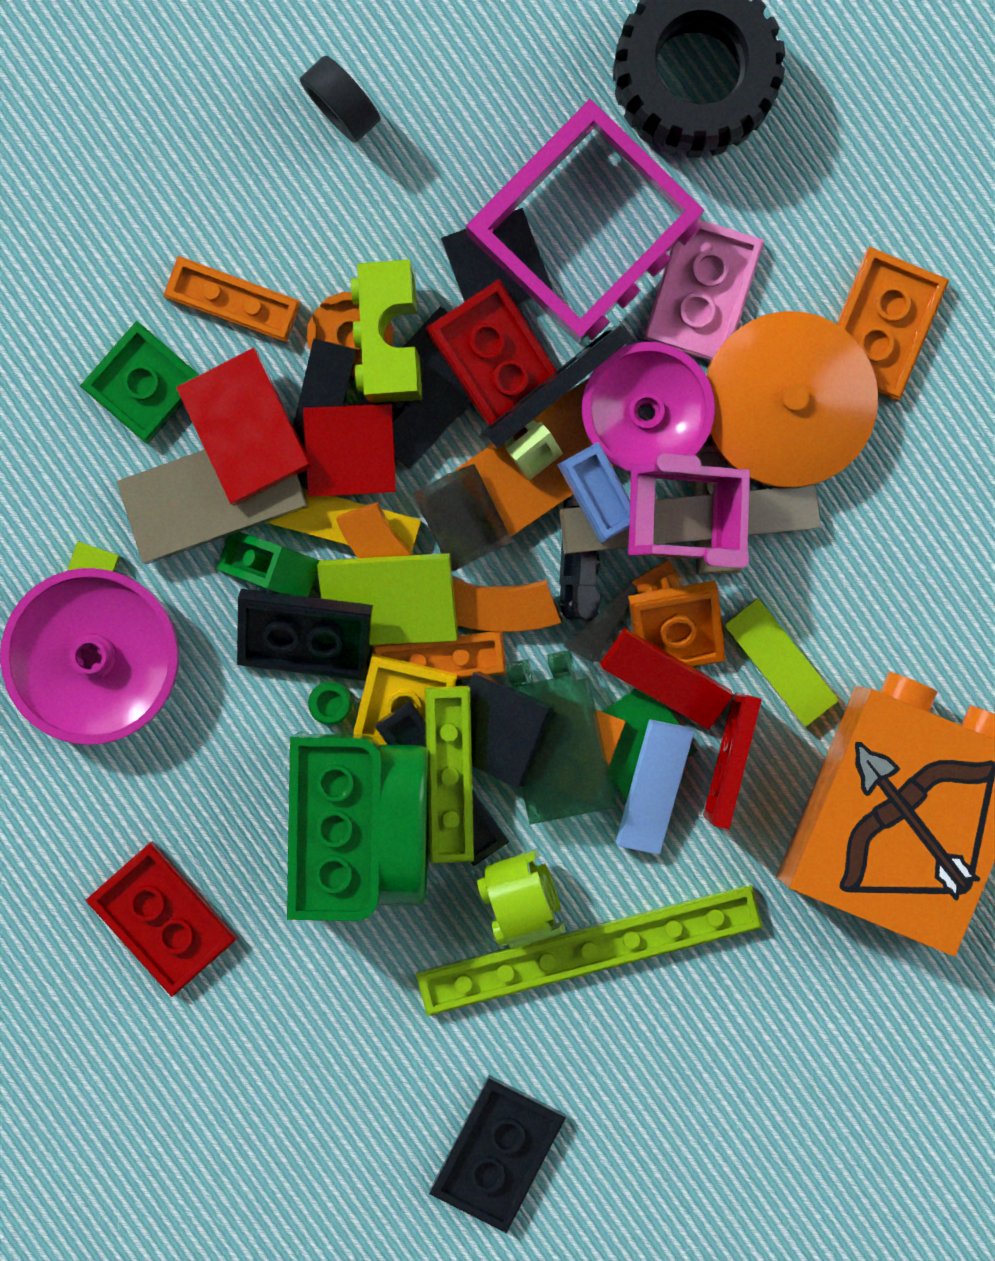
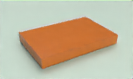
M869 246L866 249L836 324L847 331L864 350L874 370L878 394L898 402L905 390L949 279Z

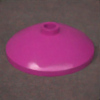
M657 342L634 343L616 351L593 370L585 386L582 399V420L591 444L599 442L609 462L617 468L630 473L631 466L655 462L656 457L662 453L695 456L710 434L715 414L713 391L701 367L683 351ZM642 406H648L654 411V417L648 421L642 420L638 415V409Z

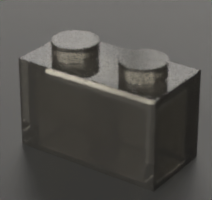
M475 464L448 473L413 493L420 507L421 514L440 548L441 554L450 553L452 572L513 543Z

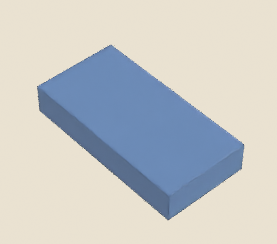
M599 442L557 464L600 543L629 528L630 499Z

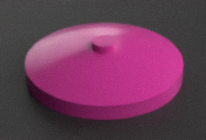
M79 568L58 573L40 582L27 592L16 605L7 621L0 650L2 677L10 698L21 714L32 725L54 738L85 745L112 742L129 736L148 724L161 711L169 699L176 683L180 661L177 633L169 613L160 600L148 588L129 576L96 568Z

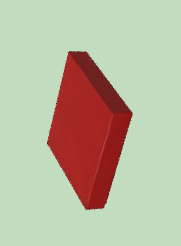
M391 403L303 408L305 450L312 467L307 469L308 497L396 492Z

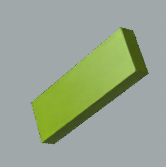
M759 598L753 600L723 624V627L803 727L808 726L839 701Z

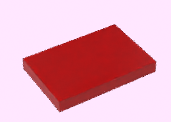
M496 280L425 328L487 426L491 425L557 371L500 280Z
M254 347L176 387L231 505L235 506L312 467L264 363Z
M738 692L733 694L734 696L731 700L703 812L704 818L713 826L728 830L730 829L762 701L761 698Z
M153 841L146 845L85 900L171 997L177 994L239 938Z

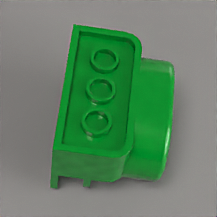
M300 731L290 737L287 920L359 921L371 916L377 905L419 906L424 903L427 891L428 802L426 799L429 753L426 747L422 745H380L371 736L346 733L309 734V731Z

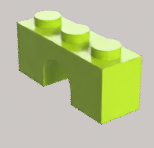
M411 260L357 263L358 278H351L353 305L359 304L360 321L353 322L355 347L362 348V364L355 366L357 390L364 391V395L370 404L422 400L420 356L416 348H397L388 345L384 341L385 329L391 320L400 315L418 314L416 275Z

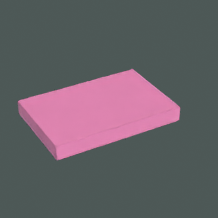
M699 220L698 223L702 228L693 236L692 240L685 246L678 241L669 252V256L672 259L664 268L642 341L670 345L687 355L710 362L722 343L738 328L765 240Z

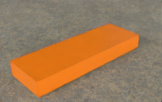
M177 256L163 295L167 300L286 344L302 304L300 300L181 256Z
M502 632L458 635L457 641L372 645L373 654L457 674V679L471 678L473 672L478 671L488 676L507 674Z

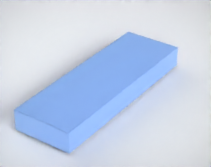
M649 719L615 841L619 847L660 855L694 734L690 727Z

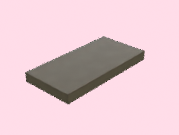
M205 450L117 481L143 564L159 561L309 507L298 474L235 506L231 505Z

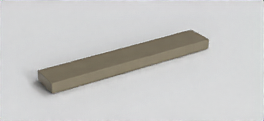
M816 485L749 491L748 536L821 528ZM713 495L655 500L653 544L660 545L712 539ZM580 507L559 510L564 554L628 548L629 528L600 543Z

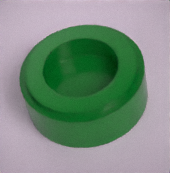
M334 681L324 682L316 686L308 699V708L312 717L324 725H335L344 721L349 716L353 705L349 690L344 685Z

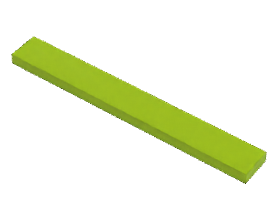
M751 884L569 931L515 950L509 947L417 971L416 977L426 1015L430 1016L761 929L763 925L753 887Z

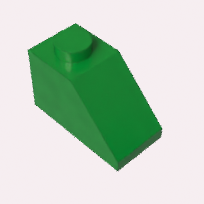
M238 532L228 536L216 569L281 594L308 597L316 579L317 565L320 560L243 532Z

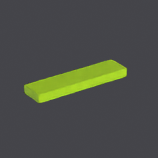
M425 687L426 748L429 753L427 768L430 864L474 862L470 687Z

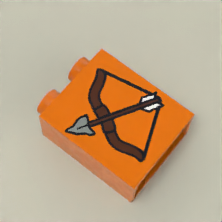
M888 671L880 692L867 687H854L776 877L792 890L955 957L995 862V714L969 705L961 725L930 713L938 693L937 690Z

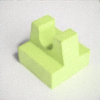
M534 420L525 426L528 432L515 441L511 437L504 443L507 452L529 481L563 454L550 431L542 422L537 423Z

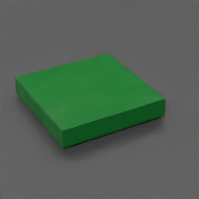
M136 320L82 382L80 387L144 443L149 444L184 404L176 387L199 376V374Z
M634 688L601 711L626 721L607 774L626 800L649 719L679 725L665 704L637 688ZM692 742L687 758L698 751Z

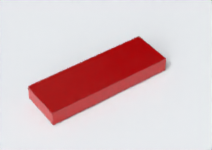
M626 628L622 630L600 662L603 670L707 729H710L734 696L728 687Z

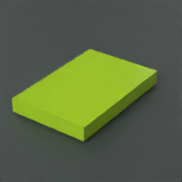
M450 553L319 561L317 568L321 599L373 605L370 645L457 641L458 628Z

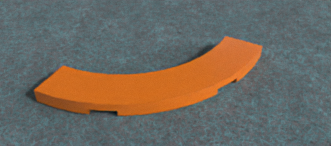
M379 502L343 513L336 518L345 540L357 558L415 555L395 532ZM452 575L457 626L492 632H518L540 629L562 622V617L547 579L515 586L492 585L491 587L466 583L463 579Z

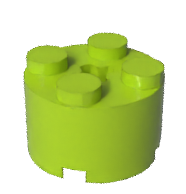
M537 849L485 866L483 878L477 879L479 893L484 904L491 903L496 917V920L492 921V929L500 947L509 945L511 949L515 950L565 932L564 921L559 923L555 921L554 912L562 909L546 863L537 866L535 862L541 855Z

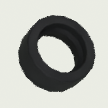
M329 56L321 57L300 77V83L312 101L330 122L352 142H358L381 120L379 112L365 92Z

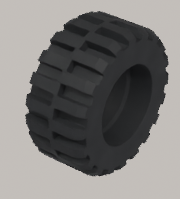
M640 0L638 2L635 13L629 14L618 40L613 65V81H616L615 96L617 103L620 106H624L626 110L624 118L631 128L637 125L642 130L640 137L650 145L654 140L664 144L662 151L672 155L675 154L676 149L687 151V158H700L704 151H710L712 156L724 153L731 144L737 147L748 139L753 130L759 128L779 94L778 90L783 82L785 73L782 61L786 55L784 41H777L776 38L780 28L775 17L766 19L763 15L766 8L763 1ZM684 33H703L715 37L724 43L735 57L739 69L736 86L726 98L714 103L696 104L678 98L666 88L657 72V58L662 46L673 37Z

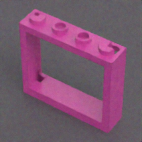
M589 99L466 225V235L579 344L586 336L593 340L608 326L610 321L605 316L617 304L624 309L639 294L641 289L637 286V283L647 273L654 278L672 259L667 253L678 241L685 246L692 240L693 236L702 228L698 221L705 210L599 106ZM595 129L682 215L579 318L493 232L573 149Z

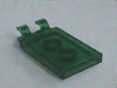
M570 650L547 655L549 668L553 676L552 679L533 683L529 659L505 664L507 677L513 688L554 707L524 787H521L529 825L611 809L617 806L589 677L576 680Z

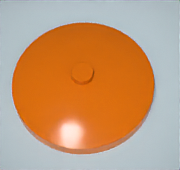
M783 311L767 314L746 323L722 343L710 361L705 373L710 382L715 402L714 421L709 438L720 456L733 469L750 470V480L760 484L779 488H796L829 479L845 469L859 455L874 428L878 410V389L874 370L867 355L859 343L842 327L815 314Z

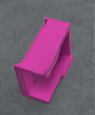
M671 453L659 454L655 462L631 466L628 555L704 559L709 566L746 567L749 563L747 550L750 470L701 466V461L697 456ZM655 479L714 483L712 548L653 544Z

